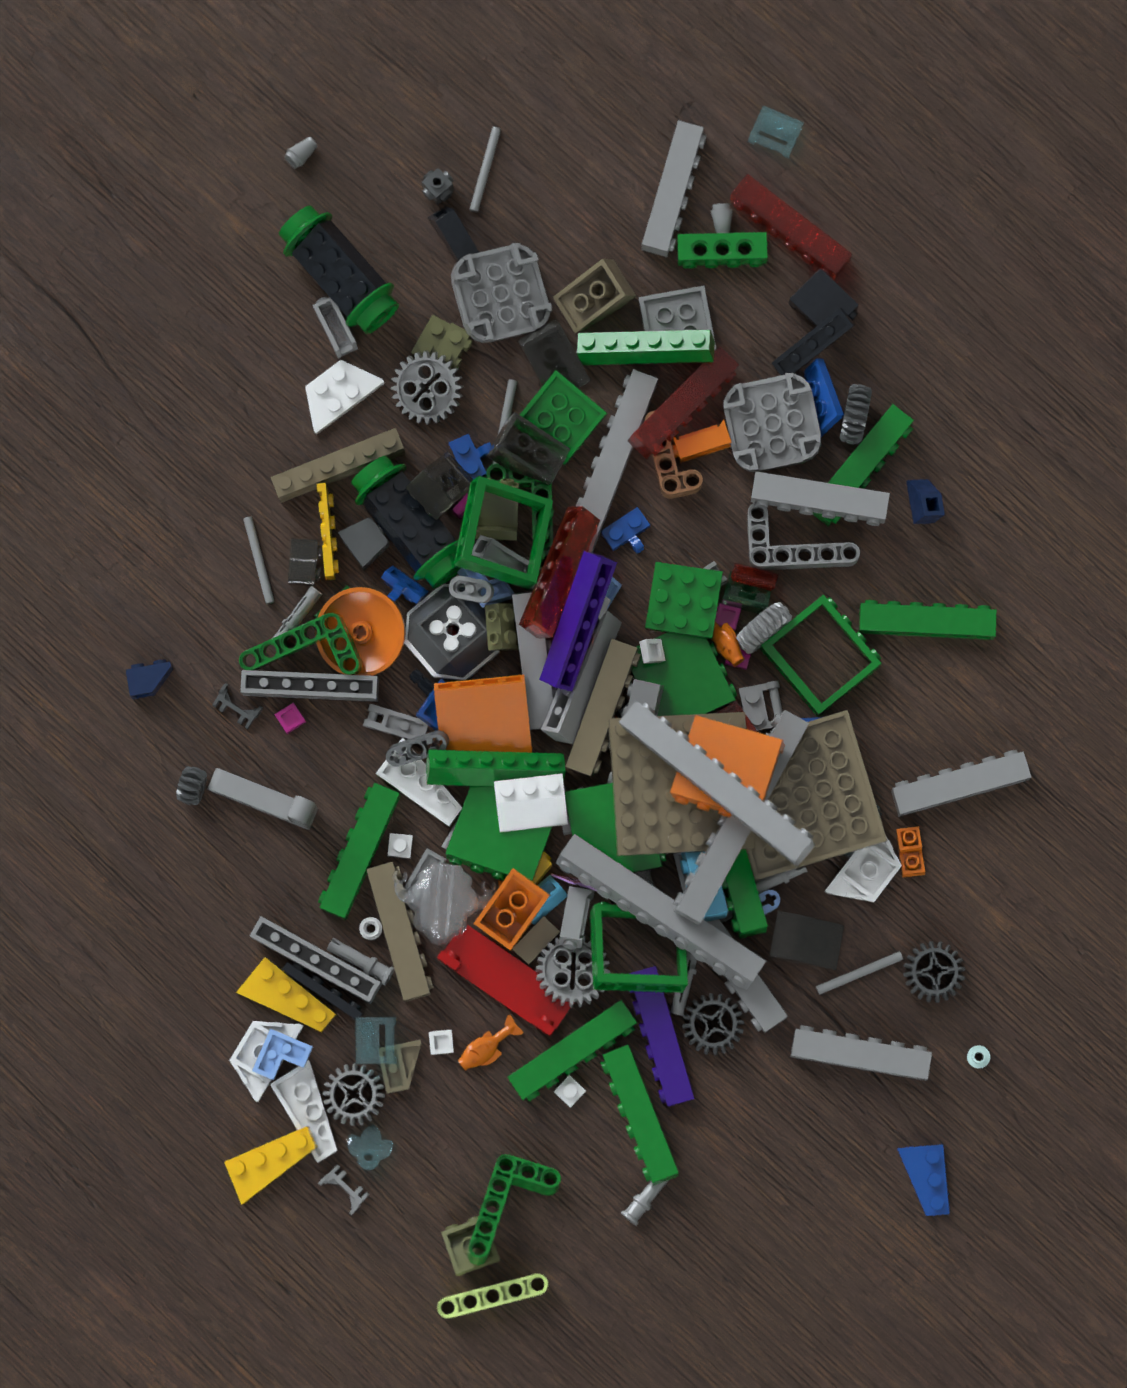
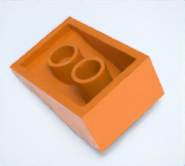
M513 868L473 924L511 950L528 929L550 894Z

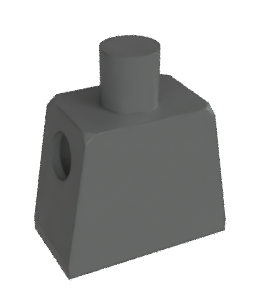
M371 517L338 532L340 539L364 571L390 546L385 537V532L379 525H376Z

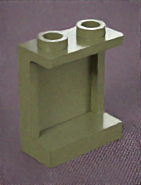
M501 479L500 483L519 489V482H514L513 479ZM484 492L475 539L482 535L497 540H517L518 502Z

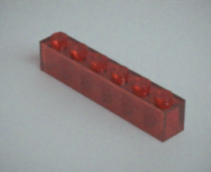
M749 174L743 178L731 193V204L737 210H744L749 214V218L758 225L761 223L767 228L766 231L771 236L782 239L784 245L789 250H796L802 255L801 258L810 265L813 263L834 280L851 261V252Z
M719 347L714 352V362H704L627 441L646 460L652 454L656 457L664 448L662 443L666 439L669 442L673 440L679 433L676 429L680 425L685 427L694 418L691 414L695 410L700 412L708 404L706 399L710 395L714 398L723 389L720 385L724 381L728 384L737 375L734 371L739 364Z
M583 506L567 508L519 622L521 627L536 638H552L563 613L583 552L589 551L592 539L597 532L600 519Z

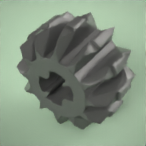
M187 766L182 771L179 783L177 784V800L184 804L197 805L202 800L206 788L207 773L200 768Z

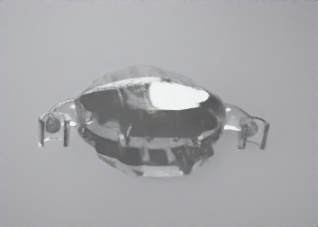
M430 864L426 869L418 872L417 882L409 887L408 890L403 887V882L407 880L406 872L403 873L402 881L396 878L397 871L392 875L397 897L414 912L413 925L417 930L424 933L431 943L436 945L446 944L453 937L463 934L467 929V918L476 911L483 910L496 889L494 881L492 882L491 890L485 888L486 881H483L481 889L484 895L478 897L471 887L472 877L464 872L463 868L459 865Z

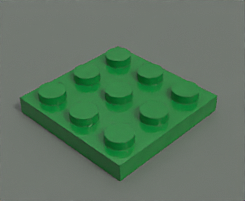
M555 370L514 423L566 465L608 413L559 371Z
M656 562L645 629L713 639L723 571Z

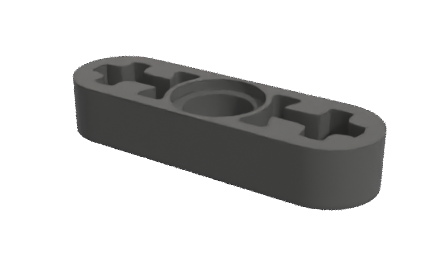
M437 730L393 744L386 753V760L390 765L399 767L427 758L428 750H445L449 744V738L445 732ZM435 738H437L438 741L442 740V744L440 746L438 743L432 744L429 748L428 744L433 743ZM412 744H420L423 747V753L417 754L413 752ZM406 749L407 753L402 754L400 759H398V757L392 756L395 751L397 754L403 753Z

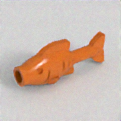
M715 621L713 639L711 640L715 644L716 651L727 661L731 662L734 667L738 666L745 658L741 653L736 633L728 623H724L720 627Z
M508 1015L503 1029L493 1036L490 1031H487L483 1037L473 1040L468 1044L461 1058L457 1061L465 1071L480 1065L491 1064L502 1055L497 1049L498 1043L510 1034L522 1035L523 1031L516 1025L512 1016Z

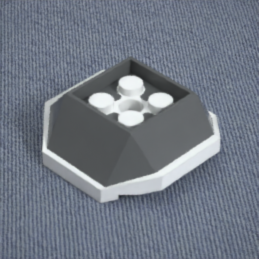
M449 584L436 588L407 612L404 644L433 678L457 681L468 680L500 653V651L488 650L485 607L482 608L478 602L453 597L449 592ZM464 584L460 586L461 592L465 590ZM455 625L459 627L458 634L449 635L447 633L448 627Z

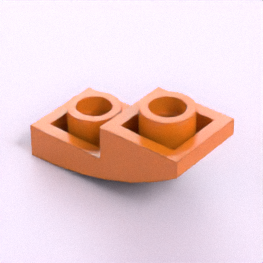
M919 826L896 829L899 858L902 865V878L925 875Z

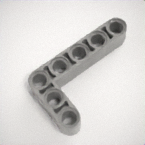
M755 503L751 504L748 508L749 563L755 570L849 567L855 565L859 559V547L850 542L770 546L767 508L757 507ZM760 510L764 516L761 519H755L752 517L751 512ZM755 532H761L765 538L762 541H756L752 535ZM852 550L855 553V558L847 559L844 557L843 552ZM823 551H830L833 554V558L831 560H824L821 557V553ZM807 552L811 558L808 561H802L799 559L798 554ZM778 553H785L788 556V560L786 562H779L776 559V555ZM756 554H762L766 560L763 563H757L753 557Z
M218 768L215 769L207 788L216 794L310 830L318 810L316 804L306 798L297 795L295 798H292Z

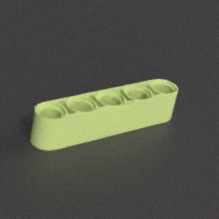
M534 1274L441 1299L437 1309L442 1317L452 1318L541 1295L548 1288V1280L544 1275ZM539 1277L543 1279L545 1286L541 1291L532 1289L531 1282L534 1278ZM514 1283L522 1287V1293L518 1297H513L509 1293V1287ZM491 1289L497 1290L500 1294L499 1300L495 1303L487 1300V1292ZM468 1295H473L477 1299V1305L472 1309L467 1308L464 1304V1300ZM445 1301H451L454 1304L455 1309L452 1314L447 1315L442 1311V1304Z

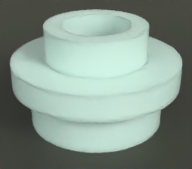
M980 1045L972 1047L967 1053L968 1063L978 1069L985 1067L990 1061L989 1051ZM978 1052L983 1055L981 1061L975 1059V1054Z

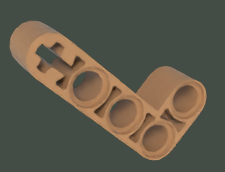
M659 411L649 412L645 418V430L662 495L665 498L674 499L699 492L703 482L701 473L697 470H687L678 473L665 417ZM652 419H656V422H658L659 432L655 433L654 425L651 424ZM657 440H663L666 442V446L658 449L654 446V443ZM663 461H668L672 466L668 470H663L659 464ZM694 477L699 483L696 486H689L686 480ZM672 482L676 484L677 489L670 492L664 486L666 483Z

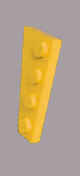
M318 483L317 492L320 495L318 505L320 519H322L320 527L324 543L322 550L326 580H335V573H339L338 560H334L333 551H337V539L332 538V529H336L335 516L330 514V507H334L333 494H329L326 483Z
M266 957L236 992L320 1032H323L336 1015Z
M309 1126L224 1162L241 1205L245 1204L255 1194L259 1193L268 1184L317 1148Z

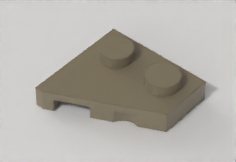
M421 1039L377 1049L386 1094L410 1089L422 1044Z

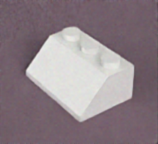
M562 774L494 781L500 832L568 825Z

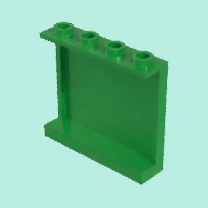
M665 633L654 638L661 639L666 661L661 663L644 664L640 645L637 646L641 657L638 666H633L631 674L633 678L664 686L657 716L708 714L730 703H735L736 690L732 683L728 685L725 676L728 675L722 663L718 664L715 658L718 655L713 643L709 644L706 638L674 633Z
M613 783L565 792L572 836L574 834L631 872L663 866V861H666L665 854L617 856Z
M470 786L445 853L446 859H449V863L456 866H462V864L469 866L470 870L476 873L483 874V871L490 873L494 879L504 881L514 868L533 882L553 826L500 832L495 787Z

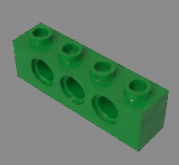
M767 232L678 234V266H683L685 269H693L698 265H705L706 268H717L718 265L737 268L740 267V264H749L750 267H761L763 264H767ZM724 247L728 250V253L726 255H719L716 250ZM741 247H747L751 252L743 255L738 250ZM703 248L706 253L698 256L694 253V250Z

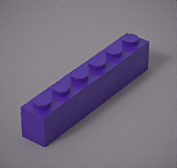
M587 551L583 552L539 680L555 688L573 691L617 562L601 555Z
M656 966L629 974L658 975ZM629 991L635 994L634 1010L636 1015L641 1014L643 1023L639 1024L642 1037L647 1036L649 1045L645 1046L648 1058L654 1059L656 1067L652 1068L655 1081L660 1080L662 1089L658 1090L661 1103H666L667 1107L694 1100L664 993Z

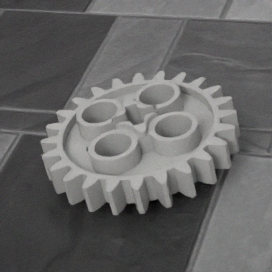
M424 351L423 357L419 352L415 353V359L412 356H408V363L400 362L403 369H395L399 376L391 379L397 383L396 386L391 387L392 390L397 391V394L392 396V398H399L400 400L396 407L403 405L404 409L401 413L410 412V420L417 416V423L422 422L423 418H425L426 424L431 423L432 418L437 423L440 420L439 415L443 419L448 418L446 411L450 414L454 413L452 405H460L455 399L463 397L461 393L457 392L458 389L464 388L463 385L457 384V381L462 379V376H455L459 369H451L453 361L445 363V355L437 359V352H433L431 357L428 351ZM424 366H428L431 369L429 378L425 377L422 373ZM437 373H440L441 376L429 386L430 391L424 392L418 401L414 402V398L425 389L426 386L424 384L430 383ZM440 381L447 385L445 393L440 392L438 389ZM409 382H413L416 385L414 394L408 391L407 386ZM425 397L432 401L430 409L425 408L423 404Z
M584 936L582 948L567 949L563 945H559L557 937L555 938V945L547 943L549 951L541 950L543 957H538L537 963L540 965L536 966V972L540 973L537 975L536 980L543 981L539 988H547L545 996L552 994L553 1003L557 999H561V1006L567 1001L570 1008L573 1007L574 1002H577L578 1006L582 1007L583 1000L591 1004V996L598 999L599 994L597 991L603 993L604 990H593L591 940L585 943ZM575 952L574 989L571 990V953ZM603 953L604 960L606 958V953ZM558 956H564L567 958L568 961L565 963H560L556 960V958ZM586 957L591 962L589 964H582L579 959ZM604 961V973H610V970L605 969L609 966V961ZM561 977L564 978L567 981V983L564 985H560L556 983L555 979ZM586 979L590 984L581 986L578 980Z

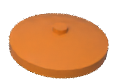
M354 587L337 593L325 603L318 617L327 613L339 614L344 619L362 660L361 671L354 675H377L388 669L397 660L404 646L406 629L401 611L393 600L380 591L365 587ZM331 617L327 622L329 629L333 630L337 627V619ZM343 637L338 639L336 643L339 650L346 648L347 642ZM327 639L317 642L318 650L326 663L337 672L349 675L340 670ZM349 658L346 661V668L352 671L356 667V662L354 659Z

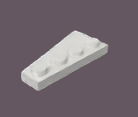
M406 749L403 753L397 754L395 751L392 756L398 757V759H400L402 754L407 753ZM385 760L376 775L448 827L451 826L462 810L460 804L443 785H427L426 765L422 760L399 767H394Z
M308 1060L304 1068L298 1066L270 1085L297 1130L306 1126L310 1127L317 1148L311 1153L317 1163L338 1150L310 1060Z

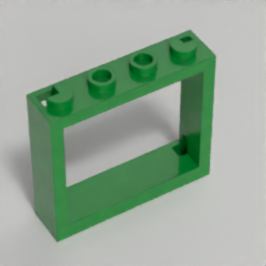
M478 476L470 483L454 565L525 589L531 588L541 578V571L539 569L545 557L544 544L550 533L548 524L554 513L552 509L553 500ZM484 492L539 509L527 573L472 555Z
M824 595L813 602L760 647V650L817 717L821 716L881 666L879 661L881 657L876 650H870L867 647L865 637L859 631L856 633L850 627L852 622L845 614L841 616L836 610L838 606L830 597L826 598ZM821 606H823L871 663L822 704L773 646Z
M608 902L594 904L590 911L593 990L684 992L688 986L686 949H680L677 946L678 976L604 973L602 917L636 918V916L629 911H623L617 905H610Z

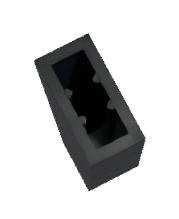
M445 206L427 217L456 262L468 254L479 253L454 209Z

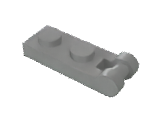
M369 704V715L363 723V726L369 729L378 730L400 738L403 737L407 740L426 734L429 727L419 718L373 704ZM378 715L384 716L382 723L376 722Z

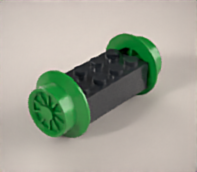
M311 205L302 208L279 231V236L286 243L283 254L286 257L294 256L348 317L345 322L347 327L358 325L365 334L374 332L385 324L399 308L398 302L391 296L394 284L386 283L331 221L332 214L330 212L319 214Z
M386 455L381 456L364 467L351 481L352 485L359 492L355 503L356 505H364L416 572L413 578L415 580L426 579L432 588L436 589L454 578L461 569V567L454 565L459 540H455L405 476L406 465L399 464L394 466Z

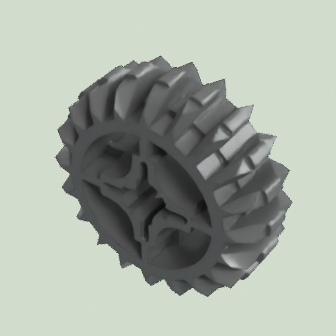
M852 384L850 386L840 432V440L846 442V444L859 445L862 442L872 394L870 387L861 384Z
M933 941L929 942V949L926 948L924 943L920 944L922 952L914 948L912 951L916 957L912 955L907 956V959L912 964H904V968L910 969V972H905L903 976L911 977V980L905 983L906 986L914 984L915 987L910 992L913 994L918 989L920 993L917 998L921 999L926 994V1002L928 1003L931 1001L932 996H934L935 1003H939L940 995L947 1001L949 999L947 992L955 996L956 992L953 987L957 989L962 987L957 980H965V976L958 975V972L965 971V967H958L957 965L963 962V959H954L958 951L955 950L952 954L948 953L951 946L947 945L945 950H943V943L940 941L937 944V948H934ZM929 954L928 967L916 970L919 959ZM936 954L945 957L951 964V967L941 966L938 963ZM933 964L937 967L936 969L943 971L936 975V979L932 975L930 976L929 973H926L932 969ZM953 974L950 984L940 990L941 976ZM917 977L929 979L933 990L922 986Z
M710 993L709 1001H706L705 996L701 995V1004L697 1000H693L692 1003L696 1008L693 1009L688 1006L686 1009L692 1013L691 1016H683V1019L690 1021L682 1025L684 1029L690 1028V1031L686 1032L684 1036H693L689 1044L693 1045L695 1042H698L697 1051L704 1046L706 1047L704 1050L706 1055L709 1053V1048H713V1055H717V1048H721L724 1054L726 1053L725 1045H728L731 1049L734 1048L731 1042L732 1039L736 1042L740 1041V1038L735 1033L743 1034L744 1032L743 1029L737 1028V1025L744 1024V1020H737L736 1018L742 1015V1011L734 1013L733 1010L738 1005L735 1003L731 1007L728 1006L731 1001L729 997L725 1003L721 1002L722 994H719L718 999L714 1000L713 993ZM707 1006L720 1007L712 1016L700 1012L701 1009ZM725 1011L729 1013L732 1019V1031L728 1030L721 1022ZM720 1014L719 1022L717 1023L720 1024V1027L718 1029L714 1027L709 1034H706L710 1025L707 1024V1020L713 1021ZM695 1017L705 1025V1032L701 1038L695 1031ZM713 1033H720L727 1037L718 1043L707 1042Z

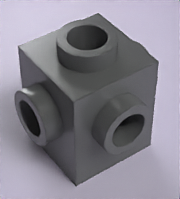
M439 168L435 171L431 170L423 177L422 193L429 201L433 200L438 205L452 196L454 192L452 182L454 180L446 171L442 172Z

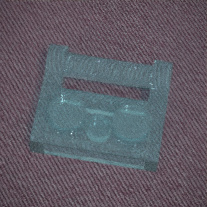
M763 106L750 133L748 142L752 144L758 143L782 153L783 157L789 158L804 122ZM760 130L787 141V145L759 135Z
M395 1017L355 1018L356 1064H397L394 1049V1025H397ZM379 1025H385L384 1057H379Z

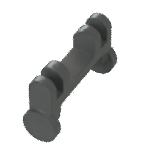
M225 683L212 706L216 708L221 701L222 705L219 711L223 713L227 706L241 714L237 723L242 725L246 718L248 719L245 728L249 729L255 718L262 712L263 707L259 706L254 710H242L231 702L227 689L229 685Z

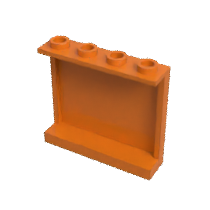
M524 675L434 684L438 730L445 732L449 738V744L445 750L532 753Z
M695 715L688 736L690 738L688 742L694 747L696 744L701 746L707 752L705 756L710 760L716 758L725 766L723 768L724 771L728 774L731 772L735 773L742 779L741 784L746 788L749 786L754 788L760 794L758 798L764 802L779 754H783L785 748L783 739ZM678 771L676 772L670 790L672 797L675 798V802L683 805H688L689 802L696 804L697 808L704 811L714 809L722 816H732Z

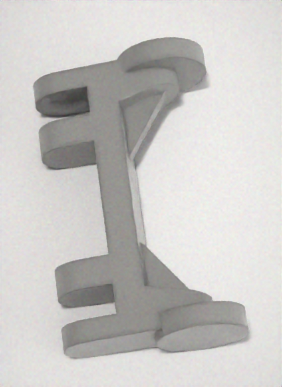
M336 1165L318 1184L320 1186L327 1183L337 1184L344 1189L350 1196L352 1210L349 1214L353 1215L370 1194L366 1192L360 1198L358 1195L362 1192L363 1188L359 1186L353 1191L341 1180L347 1174L344 1170L338 1176L335 1174L340 1168L339 1165Z

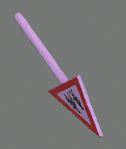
M551 873V876L570 884H579L581 887L595 890L591 886L582 884L579 879Z

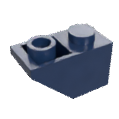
M929 479L906 481L913 524L935 523L945 515L941 493Z
M163 659L154 661L153 665L144 666L143 663L131 665V669H126L130 697L138 699L155 696L173 671L172 663Z

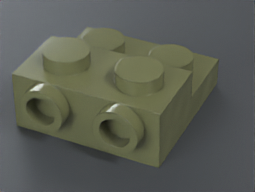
M432 314L411 355L415 356V353L419 352L423 357L424 351H428L431 357L433 352H437V359L445 355V363L453 361L451 369L459 368L462 362L460 357L464 351L468 352L473 340L465 329L453 323L449 324Z
M497 603L485 605L488 650L519 651L513 604Z
M478 1216L468 1219L467 1223L462 1225H450L446 1227L445 1231L441 1232L456 1276L500 1261L494 1241L488 1259L484 1264L474 1265L468 1260V1248ZM482 1227V1228H480V1231H481L482 1233H484V1234H489V1233H490V1229H489V1228H487V1227ZM480 1248L473 1250L477 1255L484 1254V1251Z

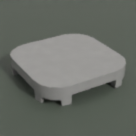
M512 243L509 246L468 254L455 264L451 273L452 287L463 326L473 340L481 343H490L531 333L540 329L548 321L552 308L551 303H548L537 263L539 258L536 252L533 253L528 247L521 245V243Z
M785 373V375L736 384L727 393L724 400V412L732 442V453L736 462L743 469L750 472H762L812 460L818 454L821 447V432L813 393L809 383L803 377L794 373Z

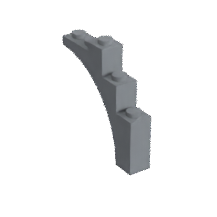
M480 535L473 547V556L527 573L529 561L493 538ZM540 567L541 578L539 582L528 590H539V594L544 595L545 599L551 600L564 609L573 583ZM606 596L598 617L599 620L606 613L611 601Z

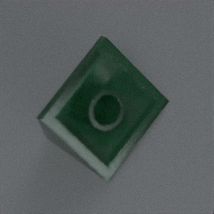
M730 571L722 604L760 614L768 608L774 582Z

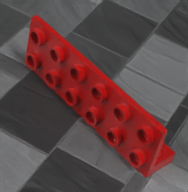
M466 923L461 925L445 950H442L437 956L440 962L549 1037L552 1036L570 1010L569 1002L566 1001L561 1006V999H557L553 1003L552 994L545 996L547 988L540 989V984L543 981L536 980L539 973Z

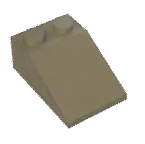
M603 258L557 293L553 299L574 333L578 334L622 308L635 298L636 295L615 261Z

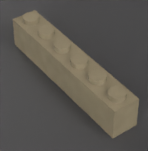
M394 428L270 478L282 503L317 489L318 483H326L328 485L356 474L381 456L386 455L391 460L404 455L405 450L398 432Z
M611 639L566 763V768L591 777L594 776V773H599L602 761L599 760L602 752L606 753L610 740L607 739L609 734L608 720L615 718L617 709H622L626 698L623 696L625 687L628 688L633 680V675H630L633 666L637 667L640 661L641 654L638 653L639 649L637 647Z
M390 862L366 869L404 1002L431 995L430 989L434 987L430 975L426 976L423 967H427L424 953L419 954L417 946L421 945L418 931L413 932L411 926L412 923H415L412 910L407 911L405 902L409 901L406 889H401L399 880L403 879L399 866L395 867L394 863Z

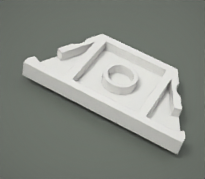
M338 361L305 386L314 433L316 435L384 385V381L345 361Z
M887 839V842L855 851L825 892L827 894L874 903L902 866L893 851L890 841Z
M253 1021L230 1058V1062L255 1101H260L272 1081L252 1071L270 1029L297 1039L304 1027L303 1025Z

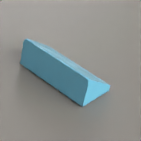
M551 875L538 884L550 896L532 921L533 925L537 924L543 916L545 917L567 897V893Z

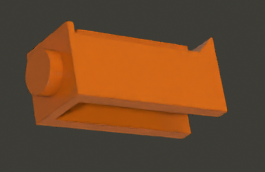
M723 419L719 427L717 425L679 436L678 440L674 437L672 449L674 457H678L679 462L683 463L729 448L732 442Z

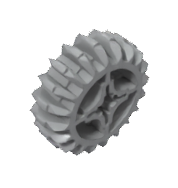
M778 602L761 612L737 635L736 639L740 648L747 654L754 653L760 649L764 642L791 621L792 615L789 613L788 608L783 606L781 602Z
M354 1063L352 1066L353 1070L350 1071L349 1066L345 1064L344 1073L339 1068L335 1069L339 1075L337 1078L332 1074L329 1075L333 1083L325 1082L324 1086L330 1088V1091H323V1095L330 1096V1099L323 1102L325 1105L332 1104L327 1109V1112L332 1113L336 1110L333 1116L335 1120L342 1115V1124H345L347 1118H350V1125L354 1126L355 1119L358 1118L359 1124L363 1125L362 1117L366 1116L367 1120L371 1121L372 1117L369 1113L371 1111L375 1115L379 1113L374 1109L375 1105L383 1106V1103L377 1101V1099L385 1097V1094L378 1093V1090L383 1089L384 1085L376 1086L375 1083L380 1080V1077L376 1076L372 1079L371 1076L374 1074V1070L371 1069L366 1074L365 1065H362L360 1071H357L358 1066ZM349 1076L363 1077L354 1086H349L342 1081ZM368 1082L373 1093L370 1103L362 1094ZM337 1086L345 1093V1098L340 1107L335 1099ZM345 1087L352 1091L358 1089L359 1093L357 1094L360 1095L359 1098H361L363 1102L359 1101L358 1099L356 1100L355 1098L349 1100L348 1096L350 1095L348 1094V1091L345 1089ZM354 1103H359L366 1108L362 1112L355 1114L345 1112Z

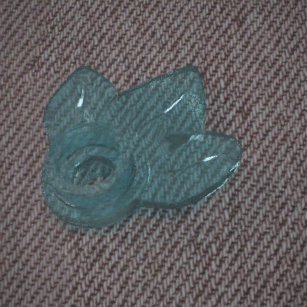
M375 1125L367 1127L361 1137L349 1135L347 1140L350 1154L357 1158L359 1166L365 1170L375 1169L379 1165L380 1160L387 1158L393 1149V1141L382 1140L381 1133ZM366 1155L373 1156L370 1161H366L364 1158Z

